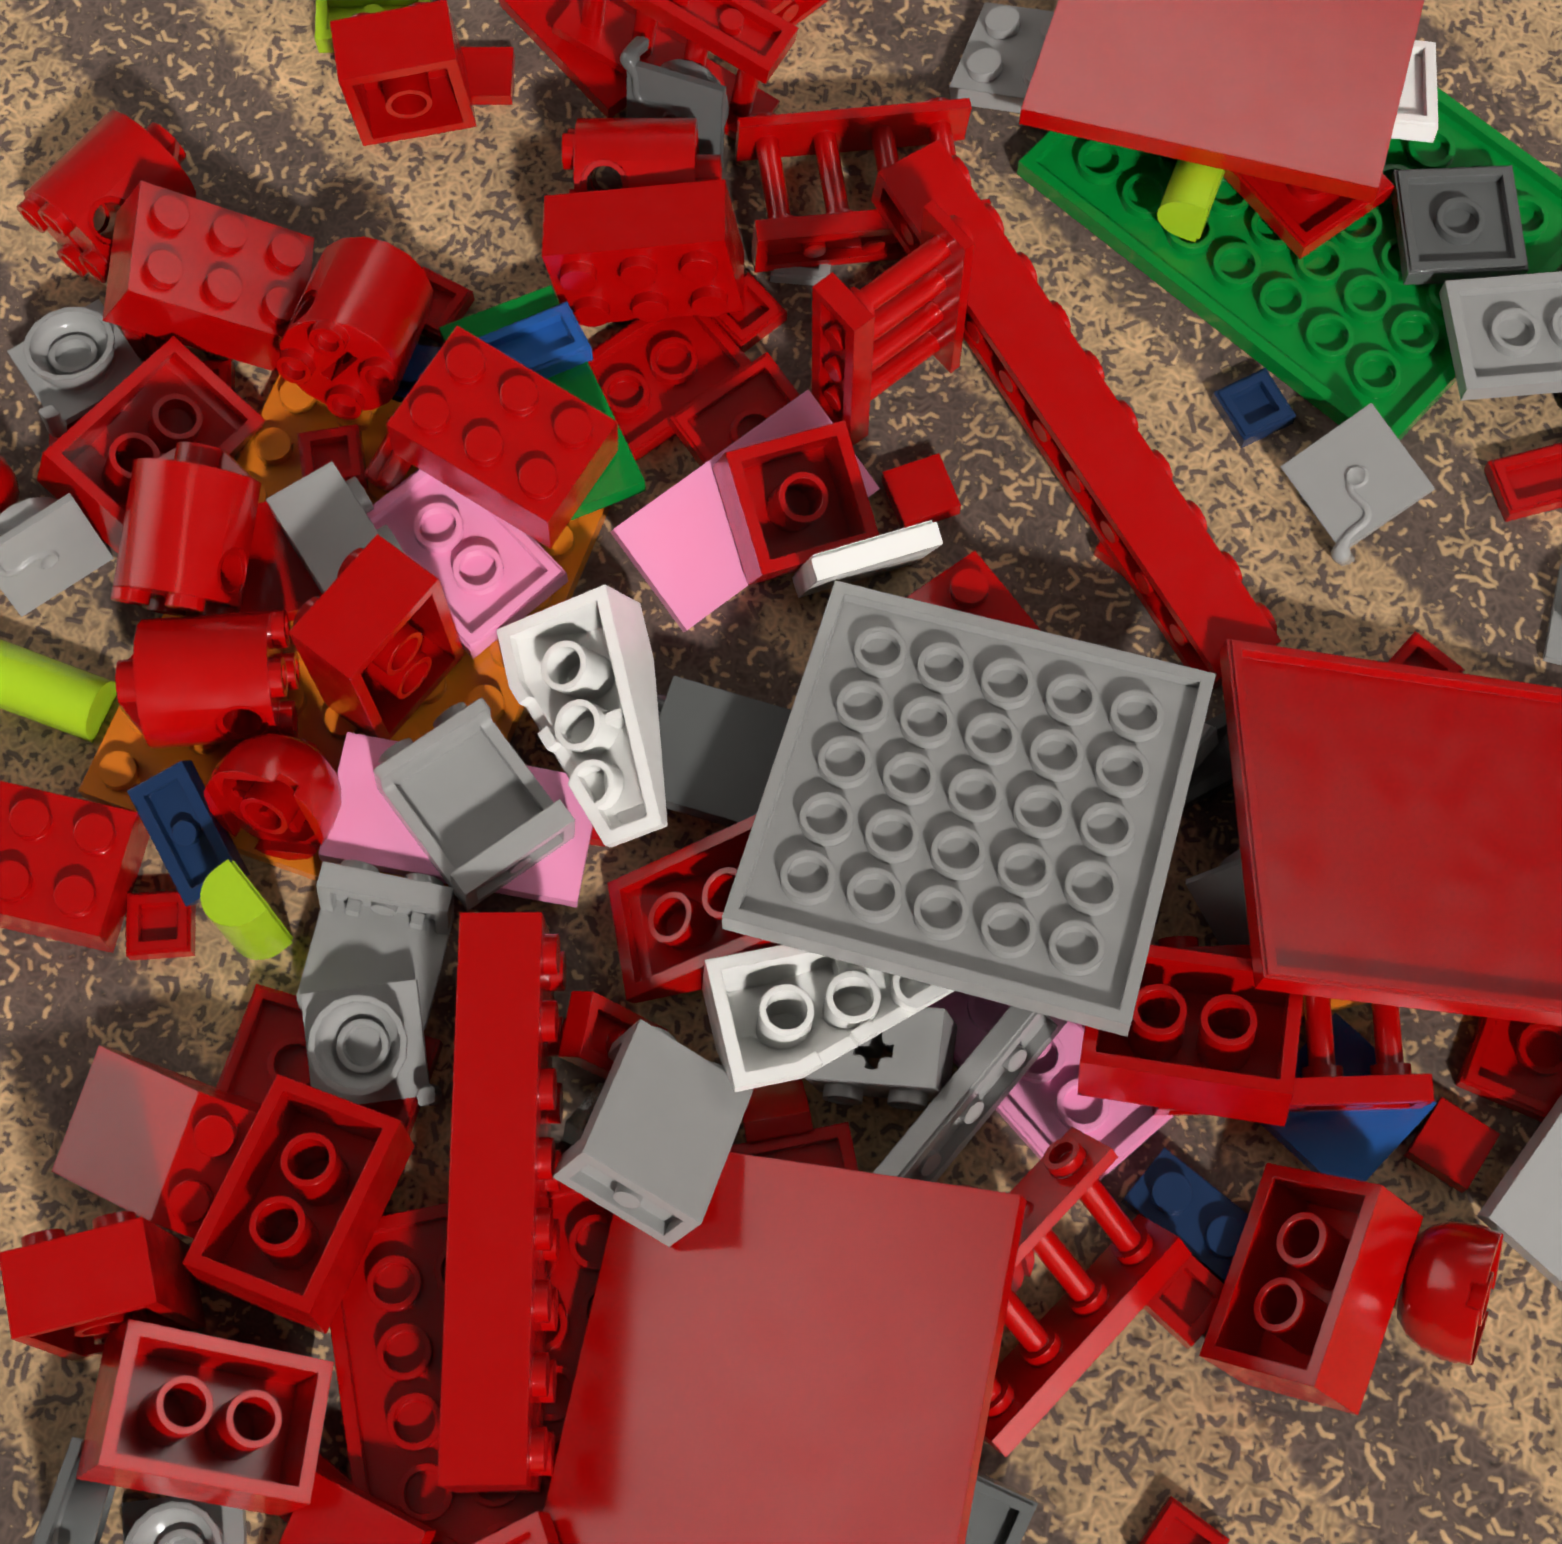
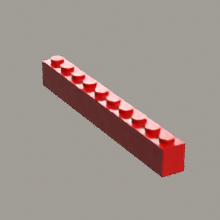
M938 139L878 171L871 201L907 255L920 246L923 206L932 199L949 216L956 215L961 218L970 229L974 238L975 248L963 338L1183 665L1215 673L1213 691L1222 685L1219 651L1227 639L1278 646L1282 640L1277 635V624L1273 615L1264 604L1254 601L1242 583V573L1235 559L1228 552L1219 550L1207 532V522L1200 508L1193 501L1185 500L1172 481L1173 474L1168 461L1158 450H1151L1138 431V421L1132 408L1124 400L1116 399L1104 381V371L1097 357L1091 351L1082 349L1071 333L1070 321L1065 310L1058 302L1048 299L1037 283V273L1030 259L1023 252L1017 253L1005 236L1003 222L996 209L989 203L984 204L971 186V177L964 162L956 155L951 156L941 140Z

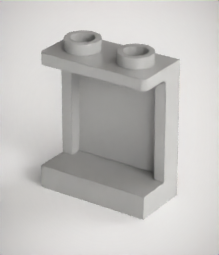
M483 698L476 700L469 706L464 702L451 706L436 718L433 723V730L415 742L410 738H406L388 748L378 760L380 765L373 770L377 789L448 886L454 888V894L467 911L574 838L575 834L574 817L560 799L556 802L552 801L491 719L490 707Z
M640 1019L612 1043L608 1057L614 1063L580 1140L561 1155L552 1177L670 1247L702 1224L754 1089L734 1092L722 1065L704 1059L677 1042L673 1035L666 1030L651 1026Z

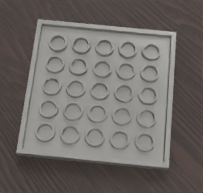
M835 580L722 915V929L1127 1037L1216 674Z

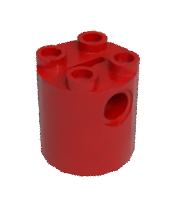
M112 110L105 114L24 192L25 199L16 207L21 216L40 233H44L47 230L62 246L57 251V255L67 267L81 278L90 273L100 282L106 283L108 280L116 212L139 182L144 181L196 198V190L190 178L180 166L186 159V153L172 134L155 122L143 128L127 115Z
M577 118L575 128H568L567 133L562 134L563 170H574V189H570L569 193L604 190L599 186L595 177L596 167L609 166L615 169L621 176L622 188L722 179L721 154H699L697 118Z
M365 236L342 238L326 246L316 263L281 339L280 356L276 362V369L279 375L286 381L297 384L309 396L326 404L333 415L342 419H357L362 411L374 410L389 403L400 386L433 305V288L425 270L409 254L392 244Z
M177 442L174 449L159 458L134 459L111 600L147 606L148 611L181 617L186 615V611L199 612L201 615L240 613L262 483L255 480L227 451L199 443Z
M284 609L141 619L136 627L133 654L129 659L117 662L115 681L117 699L121 710L143 734L148 746L152 748L237 743L254 735L267 733L297 737V708L294 700H288V691L300 689V666L297 652L285 653V648L290 646V635L288 633L290 626L287 611Z

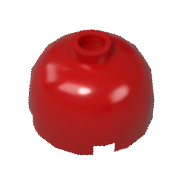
M276 733L257 734L233 747L219 761L204 790V797L210 812L225 830L236 837L242 828L250 835L260 839L254 848L255 850L285 860H304L314 856L320 845L322 846L325 839L328 838L342 804L341 786L338 776L320 749L307 739Z
M1449 1221L1434 1224L1417 1235L1397 1296V1319L1405 1335L1421 1350L1456 1364L1458 1362L1470 1366L1474 1364L1489 1313L1486 1310L1491 1289H1494L1504 1238L1503 1233L1490 1230L1489 1227L1475 1223Z

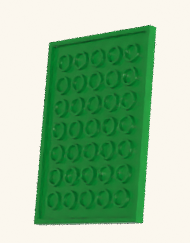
M1437 87L1438 130L1433 143L1391 138L1383 174L1390 180L1394 170L1512 165L1529 269L1526 274L1559 272L1562 269V178ZM1049 131L1019 160L1018 176L1338 425L1372 403L1397 438L1401 440L1456 381L1439 295L1443 284L1403 285L1391 197L1299 259L1231 186L1224 176L1200 239L1192 242L1168 232L1160 224L1157 212L1178 159Z

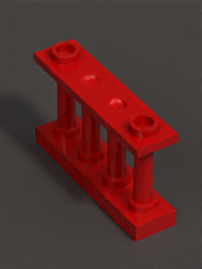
M571 0L553 25L552 33L627 76V70L622 66L620 56L626 46L636 36H644L649 39L648 50L639 56L642 62L660 67L664 62L683 59L693 61L708 69L719 80L721 85L726 86L729 115L724 127V134L736 140L738 118L752 117L762 112L775 113L780 100L759 89L758 84L760 81L766 85L795 43L799 29L797 26L752 0H622L636 9L635 15L609 0ZM658 22L687 38L686 45L657 29ZM708 52L738 68L737 74L735 75L708 59Z
M936 97L925 102L788 114L762 112L752 117L738 118L735 144L736 162L758 160L768 218L754 220L751 249L754 273L790 267H819V264L827 263L828 265H842L904 258L907 253L877 209L861 211L849 209L839 152L874 150L877 172L899 161L897 147L927 145L940 139L951 156L956 155L954 141L964 140L972 109L970 98L949 100L944 97ZM816 155L826 214L791 215L782 157ZM990 199L981 200L984 204H991Z
M933 199L923 206L920 246L860 290L856 287L848 289L833 272L812 286V395L832 423L845 420L852 446L868 435L870 401L921 363L934 355L950 374L960 367L975 242L965 222L956 215L949 216Z
M1172 936L1158 940L1159 946L1252 959L1250 944L1199 946L1198 937ZM1304 995L1308 1066L1302 1068V1078H1295L1294 1093L1289 1112L1422 1109L1434 1101L1432 1074H1412L1411 1064L1404 1063L1399 1007L1371 1003L1376 1064L1370 1066V1075L1344 1076L1343 1066L1336 1065L1331 998ZM1152 1106L1154 1116L1205 1115Z
M1071 1127L1060 1139L1052 1143L1045 1151L1041 1160L1009 1192L1019 1194L1027 1200L1015 1267L1033 1250L1066 1293L1038 1322L1012 1289L1010 1291L1005 1325L1020 1343L997 1366L984 1441L1004 1457H1007L1192 1255L1180 1237L1138 1214L1131 1222L1098 1179L1118 1158L1117 1154L1111 1147L1074 1127ZM1078 1200L1083 1203L1112 1241L1109 1247L1086 1271L1052 1230L1053 1226Z

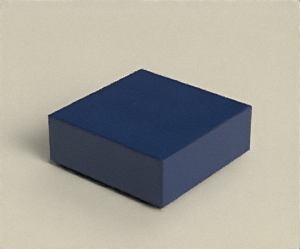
M1266 368L1213 392L1211 398L1212 404L1240 448L1293 424L1296 418V414Z

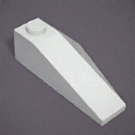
M602 585L496 629L509 688L518 703L525 706L540 730L537 734L545 748L555 754L569 778L568 786L604 845L614 847L667 827L655 665L641 604L607 585Z
M785 945L707 959L704 963L702 984L716 1051L734 1092L802 1079L954 992V990Z

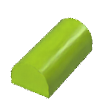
M1178 159L1157 212L1160 224L1177 237L1192 242L1200 239L1225 170Z
M0 639V708L93 743L117 696L116 682Z
M227 859L206 877L200 892L202 908L237 952L249 959L265 960L276 956L293 943L291 941L294 939L234 860L230 862Z

